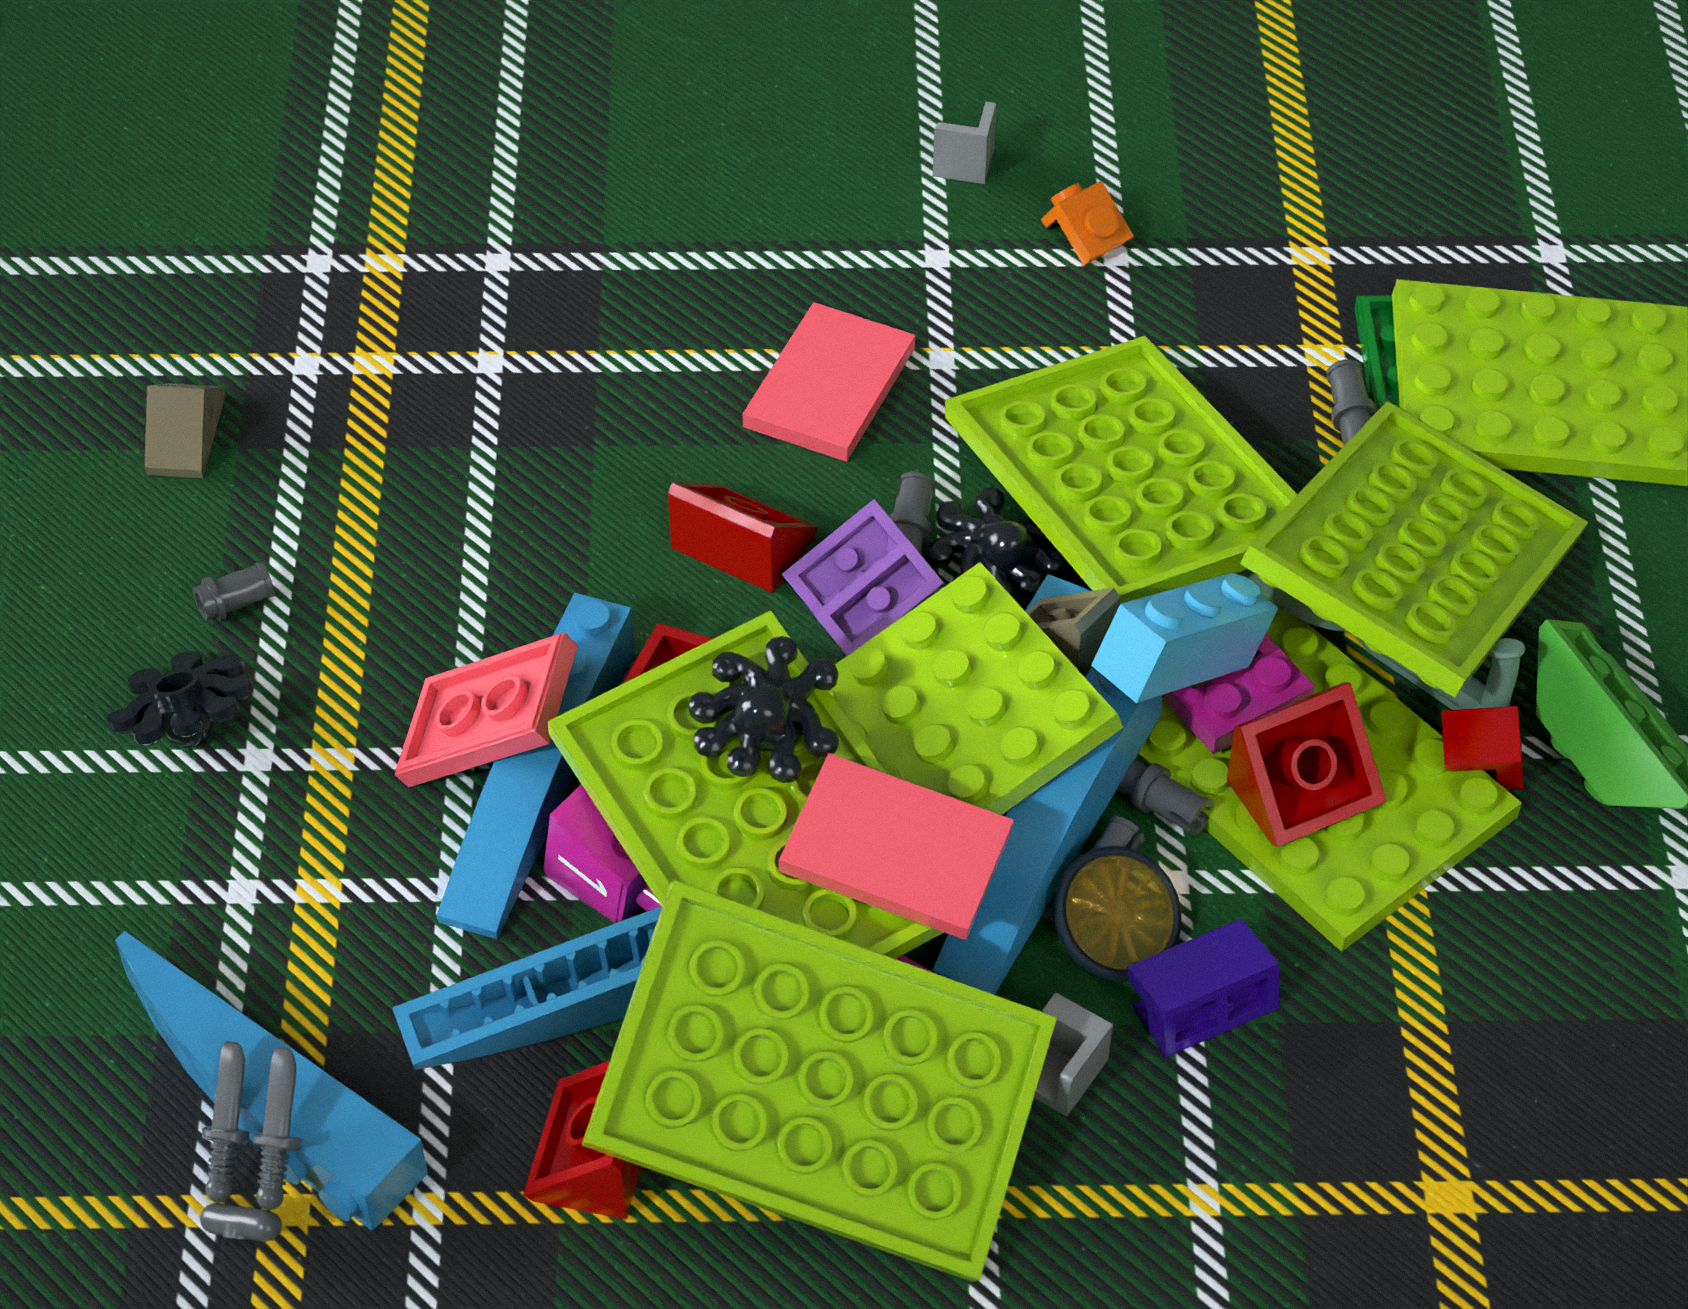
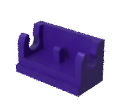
M1242 918L1127 966L1128 980L1137 994L1142 997L1141 1000L1132 1003L1134 1011L1144 1027L1157 1042L1158 1049L1165 1058L1279 1009V963Z

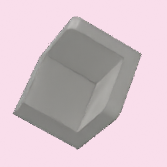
M985 102L979 128L942 122L936 124L934 131L933 177L985 184L994 151L997 103Z
M1055 992L1042 1010L1043 1013L1057 1017L1034 1098L1067 1117L1108 1061L1113 1024Z

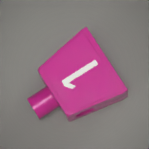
M581 784L550 814L543 874L614 923L631 918L641 907L646 911L660 907L661 904Z

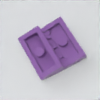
M875 499L782 573L784 578L847 656L945 586L944 582Z

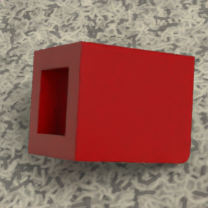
M1518 706L1442 710L1444 765L1447 771L1496 769L1497 781L1506 790L1524 789Z

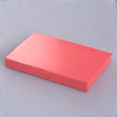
M813 302L743 412V427L847 462L915 349V335Z
M564 632L425 678L396 767L395 776L407 787H412L549 744L551 737L548 732V721L558 716L578 645Z
M828 753L779 859L778 871L967 940L1011 835L1014 820Z

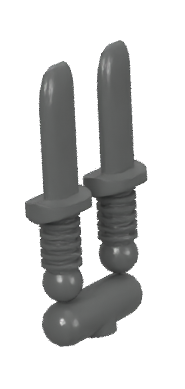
M226 1041L220 1054L212 1126L203 1127L201 1136L205 1140L213 1141V1144H210V1148L213 1149L209 1151V1155H212V1158L208 1159L211 1165L207 1167V1169H210V1172H207L206 1175L209 1176V1180L205 1186L207 1197L216 1203L209 1204L202 1210L200 1223L205 1231L216 1235H223L226 1238L269 1242L276 1239L282 1229V1223L278 1214L269 1210L278 1208L284 1199L282 1187L286 1185L283 1179L287 1177L284 1174V1171L288 1169L285 1167V1164H288L286 1157H289L287 1151H298L301 1145V1139L289 1137L296 1082V1061L292 1050L289 1048H275L270 1067L263 1133H255L253 1135L252 1144L265 1148L264 1151H261V1155H264V1157L260 1158V1162H263V1165L259 1166L262 1172L258 1174V1176H261V1179H258L260 1188L257 1191L256 1198L259 1206L266 1210L222 1204L219 1202L226 1201L233 1191L230 1181L235 1176L232 1174V1171H235L233 1164H236L234 1157H237L235 1150H238V1147L235 1145L247 1144L250 1135L247 1131L238 1130L245 1073L243 1048L237 1042Z

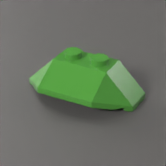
M1546 619L1539 627L1536 716L1549 731V740L1552 746L1561 755L1574 763L1585 778L1584 785L1587 791L1596 800L1605 805L1688 809V747L1613 656L1601 648L1596 641V637L1584 623Z

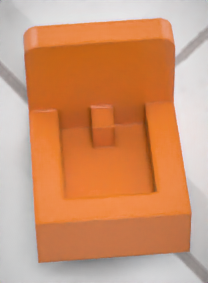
M1102 180L1084 190L1079 183H1075L1051 198L1054 207L1041 218L1046 229L1059 223L1083 266L1123 246L1134 237Z

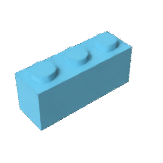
M1234 572L1120 604L1091 666L1135 703L1142 702L1248 668L1278 607L1260 594L1259 587L1252 580Z

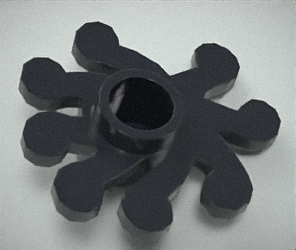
M985 488L978 492L975 498V507L981 518L964 515L961 504L956 501L942 503L936 513L937 523L943 529L954 531L955 533L944 535L932 541L926 550V558L930 565L942 568L949 566L953 560V553H962L960 562L961 573L957 574L952 581L981 562L1014 600L1015 591L1010 584L1013 582L1019 584L1021 596L1033 599L1046 578L1044 574L1059 577L1066 574L1070 569L1071 565L1057 549L1050 551L1043 546L1053 544L1033 520L1016 518L1006 520L1001 515L1000 510L1004 507L1005 499L1003 492L999 489ZM1035 564L1040 570L1030 568V566Z
M786 636L772 638L766 644L765 660L768 665L767 671L740 654L733 652L720 653L713 660L712 676L721 682H733L740 678L744 683L724 688L715 695L697 692L691 696L688 703L689 714L699 723H714L725 713L733 711L716 728H699L694 734V748L700 755L705 757H720L726 751L729 744L738 738L740 740V747L734 748L729 752L727 768L731 774L739 777L751 776L758 771L761 764L760 751L774 750L768 763V771L771 777L781 783H793L799 778L801 773V763L798 757L794 755L797 735L795 727L800 729L804 736L805 748L817 758L827 757L828 753H836L839 746L837 732L822 727L816 710L807 701L815 688L831 690L836 686L839 675L836 665L826 659L813 660L798 677L791 679L787 665L797 659V644L792 638Z
M187 651L172 658L170 663L173 671L160 675L156 669L150 668L132 674L128 678L130 690L132 693L141 695L134 699L126 708L112 712L107 717L110 730L120 734L131 732L134 741L140 745L156 743L164 735L171 742L183 748L197 747L205 743L213 731V722H225L234 718L239 711L237 702L246 699L253 692L251 678L247 675L240 676L245 669L242 658L239 655H227L203 664L201 655L198 652Z

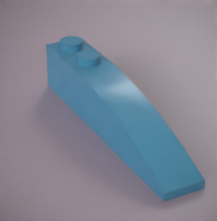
M574 592L553 634L554 636L565 632L578 645L558 716L618 686L625 666L631 663L635 654L631 607ZM552 739L547 745L494 761L461 844L437 912L438 923L498 939L548 835L550 814L565 800L576 777Z
M1093 666L1091 667L1085 678L1117 712L1123 728L1008 810L1005 817L1014 820L1012 832L967 940L948 934L932 972L993 995L996 994L1053 898L1060 878L1067 867L1078 856L1125 777L1129 766L1135 760L1162 714V695L1135 703Z
M662 906L392 1007L414 1069L419 1070L483 1057L548 1041L625 1018Z
M126 931L115 939L126 976L152 1023L189 1076L213 1103H215L220 1054L223 1044L229 1041L237 1042L241 1045L245 1056V1073L238 1128L249 1132V1138L252 1141L255 1133H263L273 1052L276 1047L292 1050L296 1061V1082L289 1137L301 1139V1145L298 1151H287L289 1157H286L288 1164H285V1167L288 1169L284 1171V1174L287 1175L284 1179L293 1184H298L301 1180L319 1192V1197L323 1204L338 1218L349 1221L353 1217L371 1231H374L428 1174L422 1141L419 1137Z

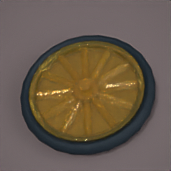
M1107 846L1095 848L1080 855L1067 867L1058 882L1054 895L1053 916L1058 936L1064 948L1076 963L1088 972L1104 979L1129 981L1127 966L1177 945L1181 932L1182 911L1178 894L1171 879L1156 862L1145 854L1130 848Z

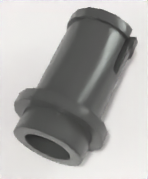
M261 561L214 580L210 576H205L201 579V585L193 587L196 605L205 621L216 618L218 622L225 621L227 619L226 613L264 598L275 596L272 580Z

